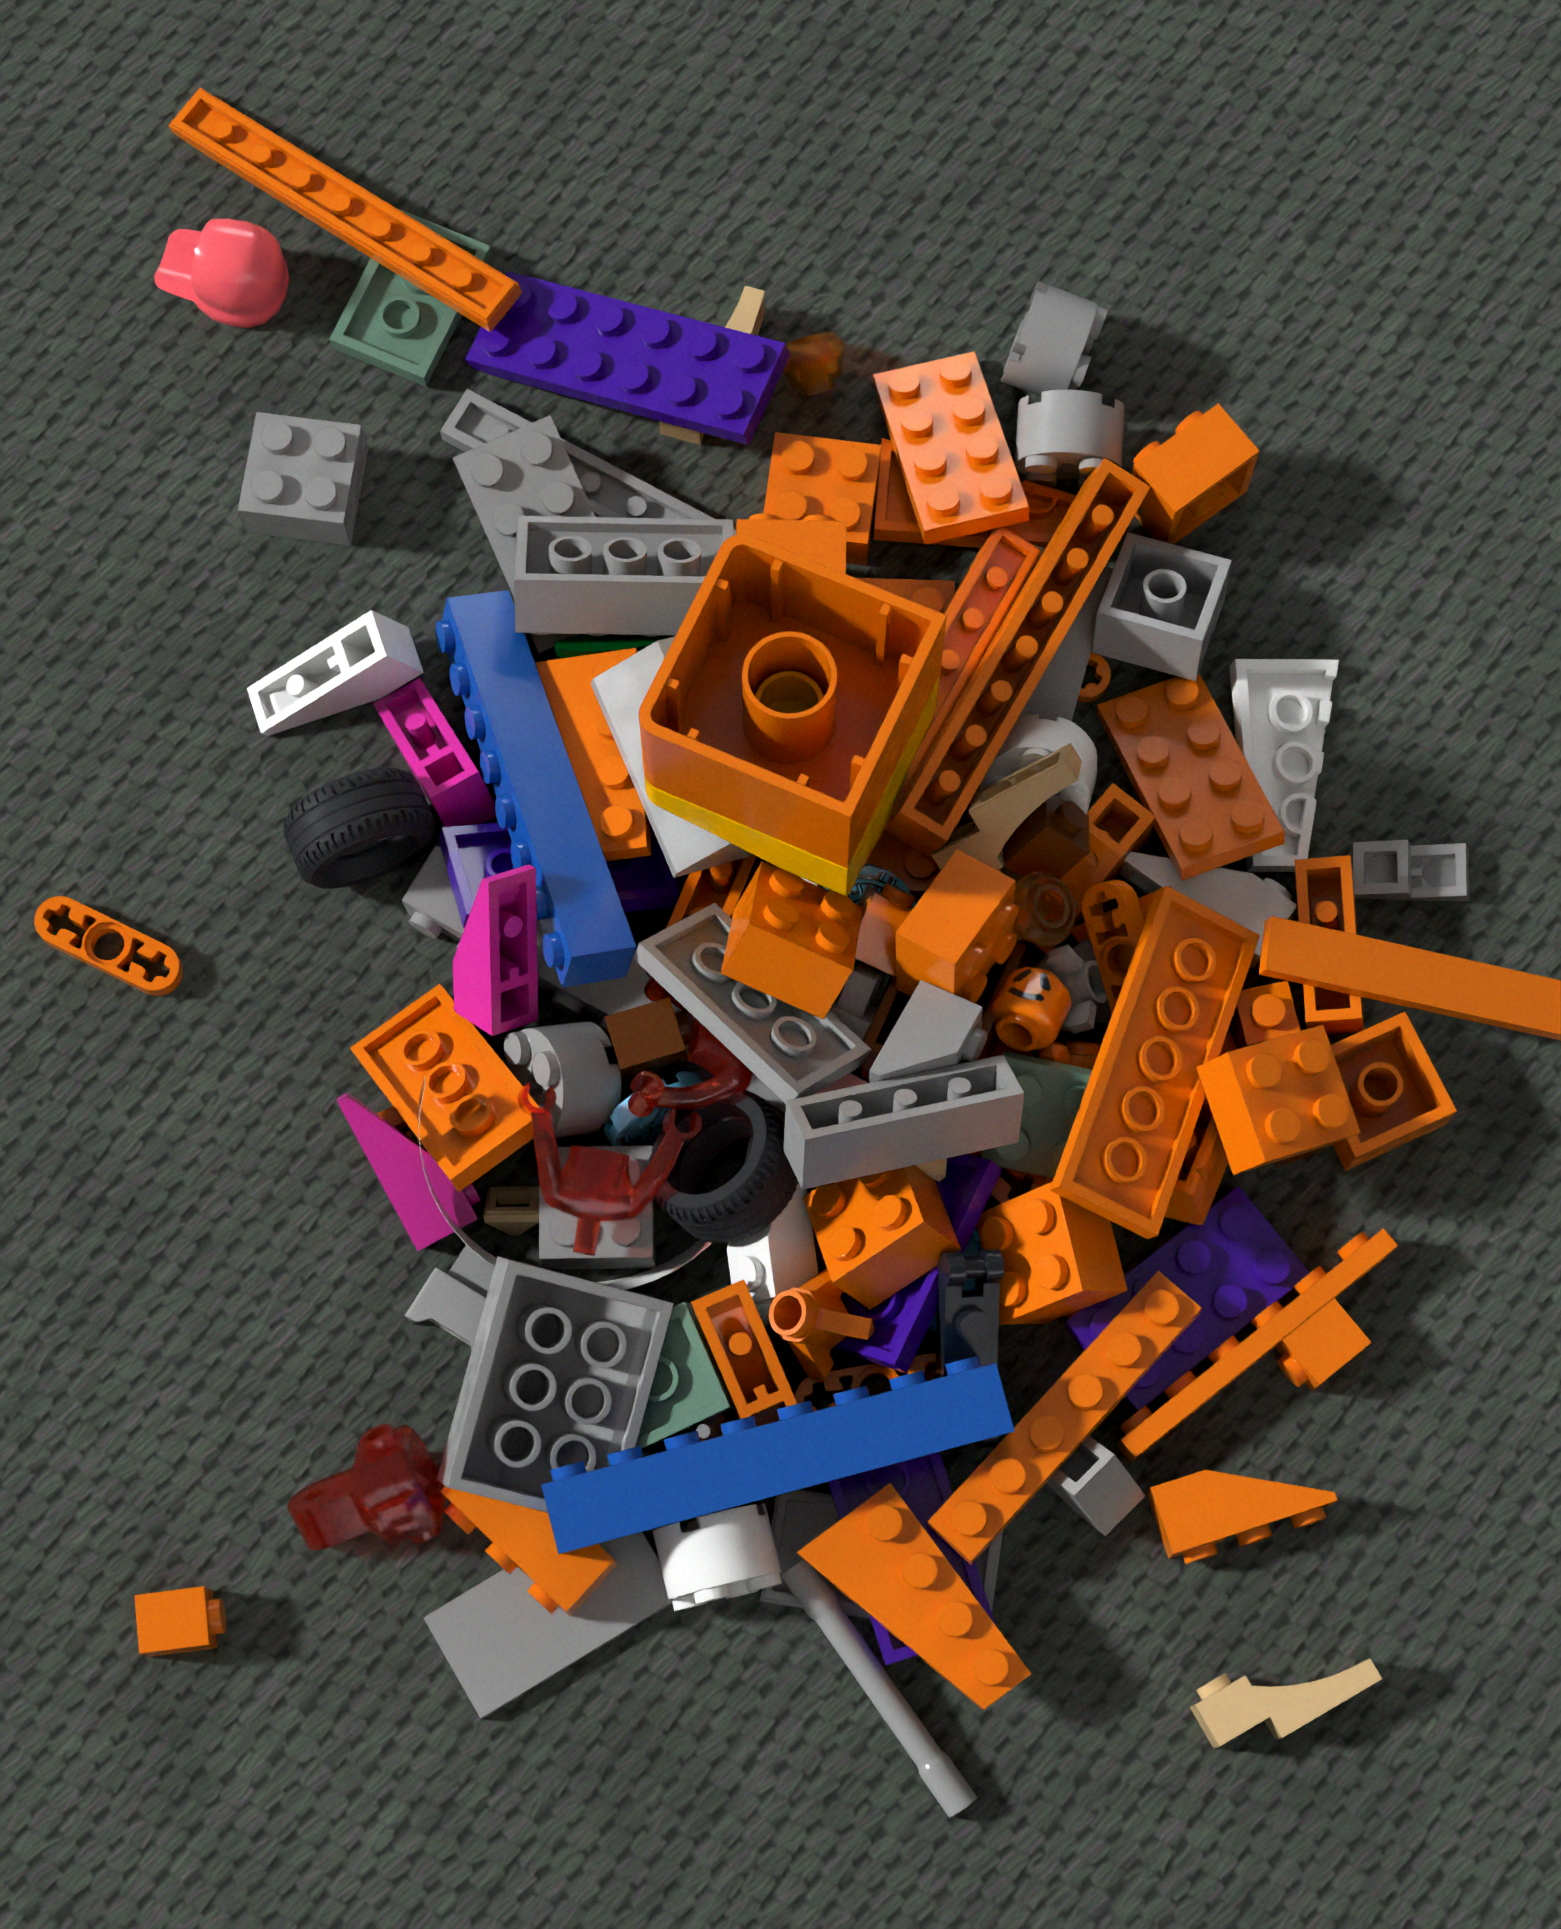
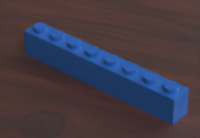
M505 590L449 597L446 599L442 620L437 621L435 625L437 646L441 653H447L451 664L450 682L456 696L462 695L466 707L465 726L467 734L471 740L477 739L481 751L480 769L483 780L486 784L492 783L496 794L495 812L498 824L502 829H508L512 841L511 860L513 868L516 869L525 865H531L536 868L537 920H539L544 934L542 947L545 961L550 968L555 967L562 988L626 977L636 950V944L525 634L515 633V606L510 592Z
M979 1356L945 1364L948 1376L925 1381L923 1371L889 1379L892 1391L869 1396L867 1386H862L833 1394L836 1404L833 1407L813 1412L810 1400L777 1409L780 1420L757 1427L755 1417L750 1416L721 1424L723 1436L700 1442L698 1431L664 1439L666 1451L644 1457L641 1446L608 1454L610 1466L587 1472L584 1461L552 1469L550 1472L553 1481L541 1484L558 1554L1014 1432L997 1364L981 1366Z

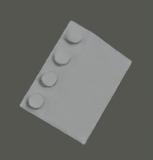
M497 1256L437 1480L447 1488L548 1512L541 1484L553 1481L550 1470L582 1461L585 1462L587 1472L610 1466L608 1454L636 1446L674 1303Z

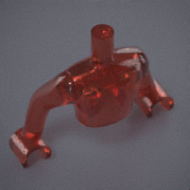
M646 972L650 979L644 987V993L649 1000L655 1002L670 997L673 1005L695 1019L689 1041L688 1062L700 1065L715 1077L693 1086L668 1087L664 1086L662 1079L658 1075L650 1071H642L634 1077L630 1084V1088L634 1092L628 1100L630 1112L635 1116L644 1117L651 1114L655 1107L698 1109L744 1092L750 1086L755 1074Z
M527 1083L518 1093V1104L524 1113L531 1115L538 1177L544 1200L548 1206L578 1218L573 1252L595 1256L600 1222L632 1220L645 1209L669 1176L685 1140L696 1136L700 1132L702 1119L697 1112H694L690 1119L689 1131L682 1133L674 1125L676 1109L670 1110L663 1120L665 1136L658 1150L636 1184L631 1186L632 1181L629 1173L630 1156L623 1153L583 1146H570L567 1161L561 1171L560 1157L550 1112L556 1101V1092L553 1087H548L544 1106L537 1108L528 1100L530 1083Z

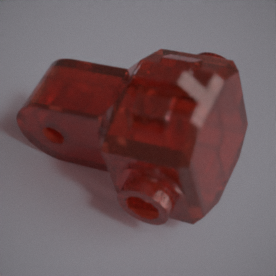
M382 1424L368 1430L360 1438L353 1468L314 1482L301 1489L290 1499L287 1504V1510L310 1550L325 1549L367 1532L372 1533L390 1545H395L408 1539L412 1543H423L435 1537L442 1530L441 1522L446 1497L440 1492L444 1485L437 1480L439 1471L423 1440L415 1430L406 1424L395 1429L390 1424Z

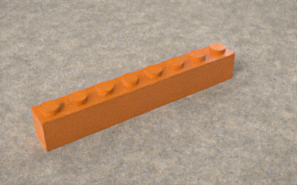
M1106 458L1102 460L1084 481L885 828L887 832L929 858L932 856L933 851H937L948 841L1149 491V485Z

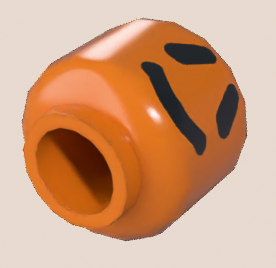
M1031 967L1014 970L1005 980L991 1005V1011L996 1016L995 1031L997 1036L1008 1047L1018 1051L1047 1048L1056 1040L1069 1015L1072 1001L1068 989L1055 974L1048 970Z

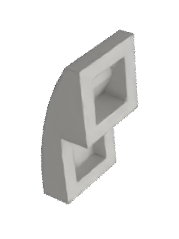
M1408 840L1353 842L1355 898L1468 902L1469 855L1467 844L1411 846Z

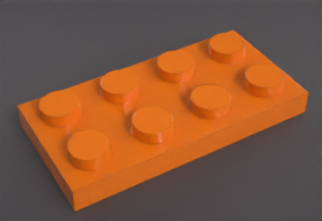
M975 351L873 374L877 399L925 545L1030 521L1029 505Z
M1200 673L1196 681L1176 676L1097 705L1098 716L1138 797L1144 808L1156 816L1153 826L1182 881L1285 844V831Z
M441 984L435 986L350 1047L358 1061L418 1140L420 1136L421 1144L458 1192L551 1126L550 1121L475 1026L454 1012V1000ZM424 1076H425L426 1086H425L424 1095H423L422 1104H421L420 1124H419V1136H418V1108H419V1097H420V1092H421V1088H422L423 1079H424Z

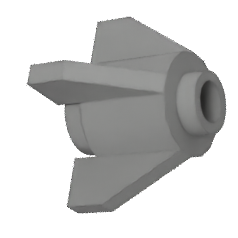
M1090 939L1081 941L1074 948L1065 945L1049 950L1035 968L1045 969L1055 974L1070 993L1071 1009L1061 1030L1076 1034L1093 1029L1094 1022L1109 1023L1112 1013Z

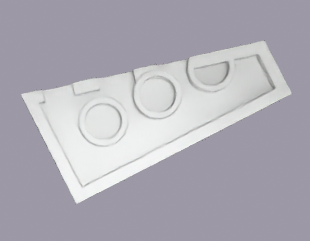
M1235 659L1229 666L1236 742L1285 831V844L1246 857L1247 872H1295L1294 860L1308 859L1317 802L1314 799L1318 775L1322 770L1324 758L1322 746L1325 728L1330 720L1332 707L1330 696L1333 680L1337 676L1339 660Z

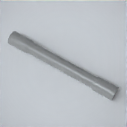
M803 1559L783 1572L780 1576L807 1615L819 1625L918 1768L920 1777L947 1816L950 1818L976 1800V1794L951 1758L939 1748L839 1605L837 1595L823 1575Z

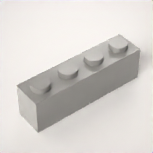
M1000 1055L786 1100L783 1151L803 1190L1019 1143L1024 1091L1005 1057Z

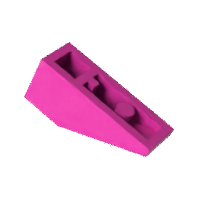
M420 678L373 703L444 827L483 824L496 817L495 803L479 771Z
M525 865L481 880L453 959L454 1012L491 1036L538 1021L536 868L531 865Z
M349 1093L338 1097L337 1103L417 1251L453 1233V1229L440 1212L430 1192L423 1170L419 1142ZM420 1144L430 1182L441 1204L452 1220L460 1228L477 1220V1215L472 1206L481 1202V1199L473 1183L458 1192L424 1146Z

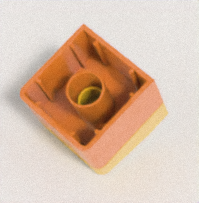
M736 534L727 538L722 543L639 708L644 780L648 798L656 806L785 871L848 896L871 848L875 847L907 779L909 767L934 715L937 705L947 615L754 536Z

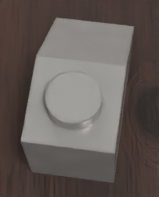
M920 980L869 1070V1083L966 1063V1061H976L987 1039V1032L982 1030L983 1007Z
M1090 1436L1047 1481V1484L1081 1518L1104 1536L1146 1496L1118 1458Z

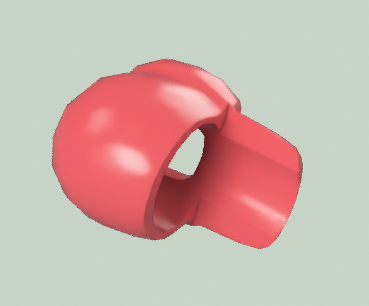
M211 219L206 223L202 232L189 229L175 230L168 237L163 258L154 275L155 284L158 288L172 295L193 301L198 309L214 321L240 328H251L265 324L278 313L286 298L290 279L287 263L283 257L279 241L267 229L261 226L234 219Z

